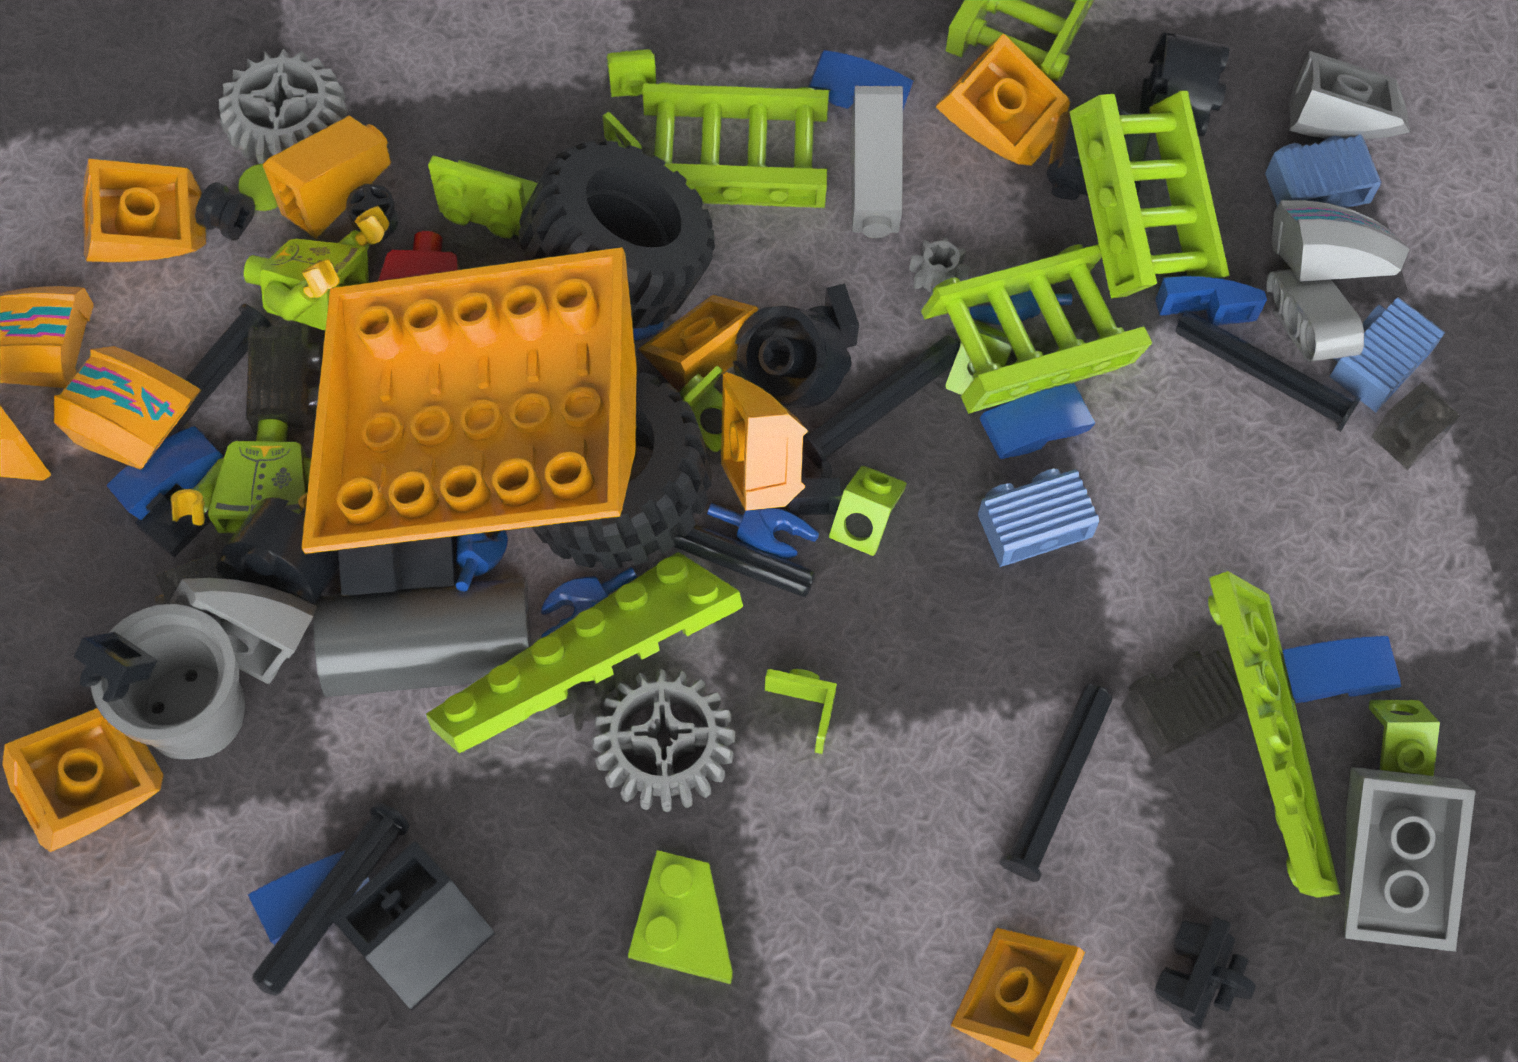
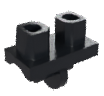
M1214 917L1211 926L1182 921L1175 938L1174 949L1176 954L1196 961L1191 976L1165 967L1155 987V994L1159 1001L1179 1011L1184 1023L1201 1030L1217 989L1219 991L1213 1005L1223 1011L1230 1010L1234 997L1252 999L1256 989L1255 983L1244 976L1249 962L1247 958L1239 954H1233L1228 968H1225L1236 940L1229 934L1231 923Z

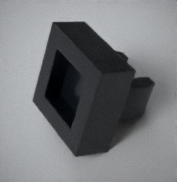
M845 283L826 288L825 306H816L808 310L825 315L833 321L841 331L847 348L856 346L859 322Z
M828 461L822 462L821 477L819 479H807L803 475L802 465L801 481L806 487L788 503V511L797 516L837 513L841 500L840 478H831L832 468Z
M171 488L165 496L159 493L145 507L148 514L142 520L138 519L135 524L138 529L175 558L210 521L205 514V521L201 526L192 523V515H185L178 522L173 521L171 496L177 491Z
M116 632L82 638L74 655V658L86 665L80 675V685L83 687L99 684L102 677L107 679L108 688L102 698L107 703L122 699L127 694L130 683L149 679L158 662L157 659Z

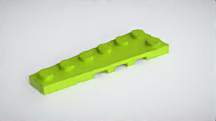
M676 552L426 713L431 729L460 754L526 720L532 714L543 711L567 699L568 688L580 682L594 680L598 683L613 675L612 666L637 653L641 659H644L660 651L658 642L681 630L686 636H689L738 611L743 607L740 592L680 552Z
M1229 571L1209 577L1213 595L1208 597V607L1216 624L1223 626L1274 802L1275 818L1283 834L1289 854L1286 863L1290 879L1298 887L1299 892L1319 898L1340 894L1269 594Z

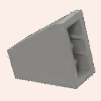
M855 86L850 131L852 232L863 233L870 238H883L890 233H899L902 215L903 86Z

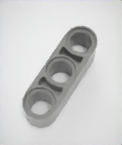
M1292 269L1269 273L1266 289L1267 292H1272L1277 308L1272 310L1273 314L1308 362L1361 354L1364 346V330L1361 319L1331 279L1299 281Z

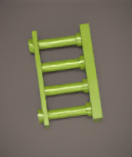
M964 0L949 26L945 51L962 58L969 44L975 47L978 44L986 47L990 46L1003 33L987 27V21L984 18L988 12L996 14L997 11H1000L1057 35L1049 52L1009 35L1006 36L1050 80L1059 82L1070 59V56L1065 53L1095 0H1069L1074 2L1075 5L1067 19L1022 0Z
M670 82L659 84L643 83L644 115L657 116L654 155L665 161L664 166L673 173L678 171L685 177L686 185L690 190L695 189L698 192L703 204L825 208L827 169L812 168L813 122H827L829 90H815L809 87L785 89L676 85ZM675 116L703 117L700 164L672 163ZM721 118L749 119L747 166L719 165ZM767 120L795 121L793 168L766 167Z
M1180 91L1149 107L1151 114L1119 115L1115 94L1098 95L1069 111L1111 298L1126 297L1156 285V274L1186 271L1187 276L1219 279L1230 276L1188 91ZM1155 133L1161 160L1130 162L1124 135ZM1166 179L1172 206L1140 209L1134 181ZM1176 225L1182 252L1151 255L1145 228Z
M1081 244L1073 245L1053 257L960 281L959 278H950L933 288V294L921 310L924 319L948 313L975 370L972 376L974 380L960 396L968 414L1010 402L1045 389L1070 384L1134 363L1150 347L1152 341L1144 326L1126 332L1122 327L1117 328L1090 273L1102 258L1099 244L1083 248ZM1072 279L1100 336L1097 340L1084 344L1082 339H1076L1051 287L1052 284ZM1032 291L1059 347L1056 352L1043 356L1041 351H1035L1009 296ZM986 302L991 303L1017 357L1015 364L1001 368L999 363H993L968 307Z

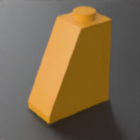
M349 115L268 158L262 165L280 213L316 239L346 209V201L350 193L359 186L371 184L391 164L387 150L388 142L382 132L371 124L364 126Z

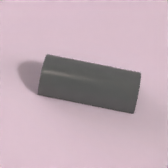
M526 577L471 582L468 590L464 592L459 591L455 584L454 586L401 589L395 592L320 595L315 602L317 606L314 613L315 656L319 681L325 697L473 684L495 667L504 664L531 646Z

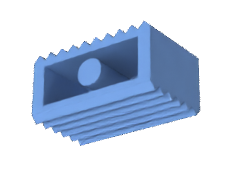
M1360 134L1354 138L1350 136L1347 139L1341 136H1332L1319 145L1317 143L1311 146L1306 144L1303 147L1298 143L1286 145L1273 154L1265 172L1277 206L1281 200H1307L1329 203L1344 208L1371 203L1381 185V180L1364 138Z
M1399 297L1387 309L1379 304L1369 314L1362 324L1365 330L1363 351L1357 356L1334 358L1338 363L1329 376L1352 395L1360 397V401L1374 412H1377L1431 354L1445 334L1442 329Z
M1049 469L1035 476L1032 479V483L1018 488H1014L1011 483L999 485L986 493V498L982 499L978 512V517L1000 567L1092 538L1099 523V517L1095 513V508L1091 504V499L1087 495V490L1083 486V481L1080 479L1079 472L1076 469L1062 474L1059 469Z

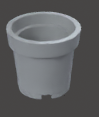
M178 604L148 607L129 615L119 622L109 633H118L157 659L158 662L150 678L130 683L127 694L120 700L107 703L102 699L108 688V681L104 677L101 678L98 685L91 686L94 702L102 716L112 726L131 739L152 745L163 755L174 759H197L212 756L230 744L242 727L245 697L239 682L238 661L231 641L222 626L208 614L193 607ZM190 674H198V677L195 681H187V678ZM158 705L165 706L162 713H154V709Z

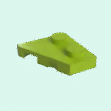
M657 850L629 949V958L731 984L733 972L709 863Z

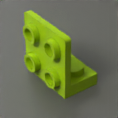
M437 156L431 157L428 167L439 212L443 213L451 222L459 225H466L471 221L487 226L490 232L502 238H511L513 234L519 236L518 231L521 228L519 220L522 211L538 183L462 160L454 162Z

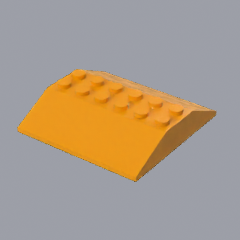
M623 247L330 288L301 547L305 554L621 516L635 456L637 371L626 256Z

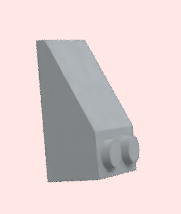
M1351 767L1346 805L1344 938L1456 952L1475 790L1460 779Z

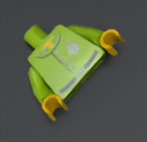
M372 207L360 214L355 222L361 232L353 230L338 243L292 239L288 240L270 258L256 255L249 256L244 266V279L246 283L261 286L263 308L268 313L280 316L287 321L293 320L326 331L330 288L369 283L367 254L369 244L372 245L380 242L390 225L380 207Z
M277 419L260 420L257 427L256 441H234L230 443L225 457L218 459L193 489L179 490L171 496L172 520L178 522L181 517L192 515V523L201 526L205 521L204 513L208 511V516L218 533H235L257 503L266 498L288 500L289 502L284 508L300 514L303 508H306L311 458L306 456L302 444L287 442L288 425L285 422Z

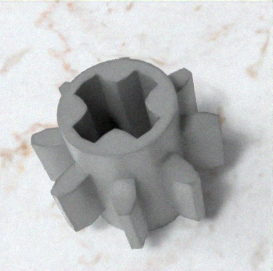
M948 238L931 244L926 240L923 241L921 255L911 256L909 270L916 273L913 288L924 287L930 292L931 297L933 288L947 279L959 278L960 281L967 280L970 267L963 264L966 250L964 248L957 249L953 244L949 243Z

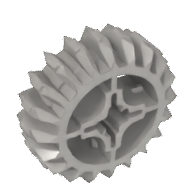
M283 49L277 58H272L264 51L263 61L255 63L247 59V70H233V82L223 84L224 97L218 99L221 113L220 123L224 133H227L231 146L235 150L240 149L242 156L247 161L256 157L260 164H263L273 155L342 120L347 115L344 102L346 99L342 86H339L336 75L332 72L331 68L325 69L324 64L321 63L319 58L309 61L303 51L299 52L294 58H290V55ZM252 122H258L259 126L255 125ZM260 126H268V127H271V128H273V129L263 128V127H260Z
M660 668L656 672V682L648 683L646 676L639 672L636 675L637 689L632 690L624 683H620L617 690L621 701L606 698L603 702V707L608 715L597 716L594 721L595 729L602 733L592 738L593 749L603 752L595 759L597 769L603 771L610 770L605 777L609 788L617 787L625 781L621 790V798L624 801H630L638 791H641L640 804L641 808L645 810L652 806L653 796L661 797V806L664 812L671 811V796L680 795L682 805L685 808H689L693 804L690 790L695 788L701 796L708 797L711 794V787L705 777L707 776L715 782H722L725 779V771L719 764H729L733 761V751L726 747L735 742V731L726 728L731 722L730 711L725 709L717 710L721 704V696L717 692L704 696L706 683L702 679L695 681L690 688L687 687V676L682 670L678 672L674 682H667L665 670ZM670 704L678 705L691 711L699 718L704 727L695 728L694 723L680 722L675 719L671 713ZM654 705V712L649 721L642 725L632 726L631 731H623L629 720L636 713ZM661 719L666 721V731L669 732L671 744L666 747V760H662L661 747L658 746L657 733L661 732ZM696 747H705L701 757L691 767L683 772L673 773L674 763L678 757L685 753L695 752ZM633 750L634 755H644L651 758L657 766V775L647 774L634 767L626 759L622 751Z

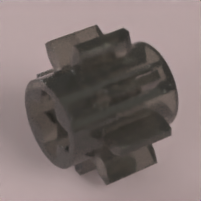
M609 676L598 683L594 680L580 682L568 688L567 699L559 702L556 706L559 718L571 713L574 716L575 728L580 731L584 722L595 721L597 716H602L605 712L603 707L605 699L613 698L618 700L616 697L607 694L616 688L615 677ZM587 688L594 689L595 696H589L586 703L578 702L577 695L583 696Z

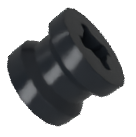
M214 182L203 191L198 201L195 214L196 222L199 226L208 230L219 229L224 237L232 241L238 240L254 217L255 202L252 197L246 194L238 193L234 195L226 185Z
M378 184L359 186L350 193L346 201V209L353 230L361 232L355 222L360 214L372 207L379 206L390 224L382 240L388 238L395 232L398 226V214L395 210L394 199L390 191Z

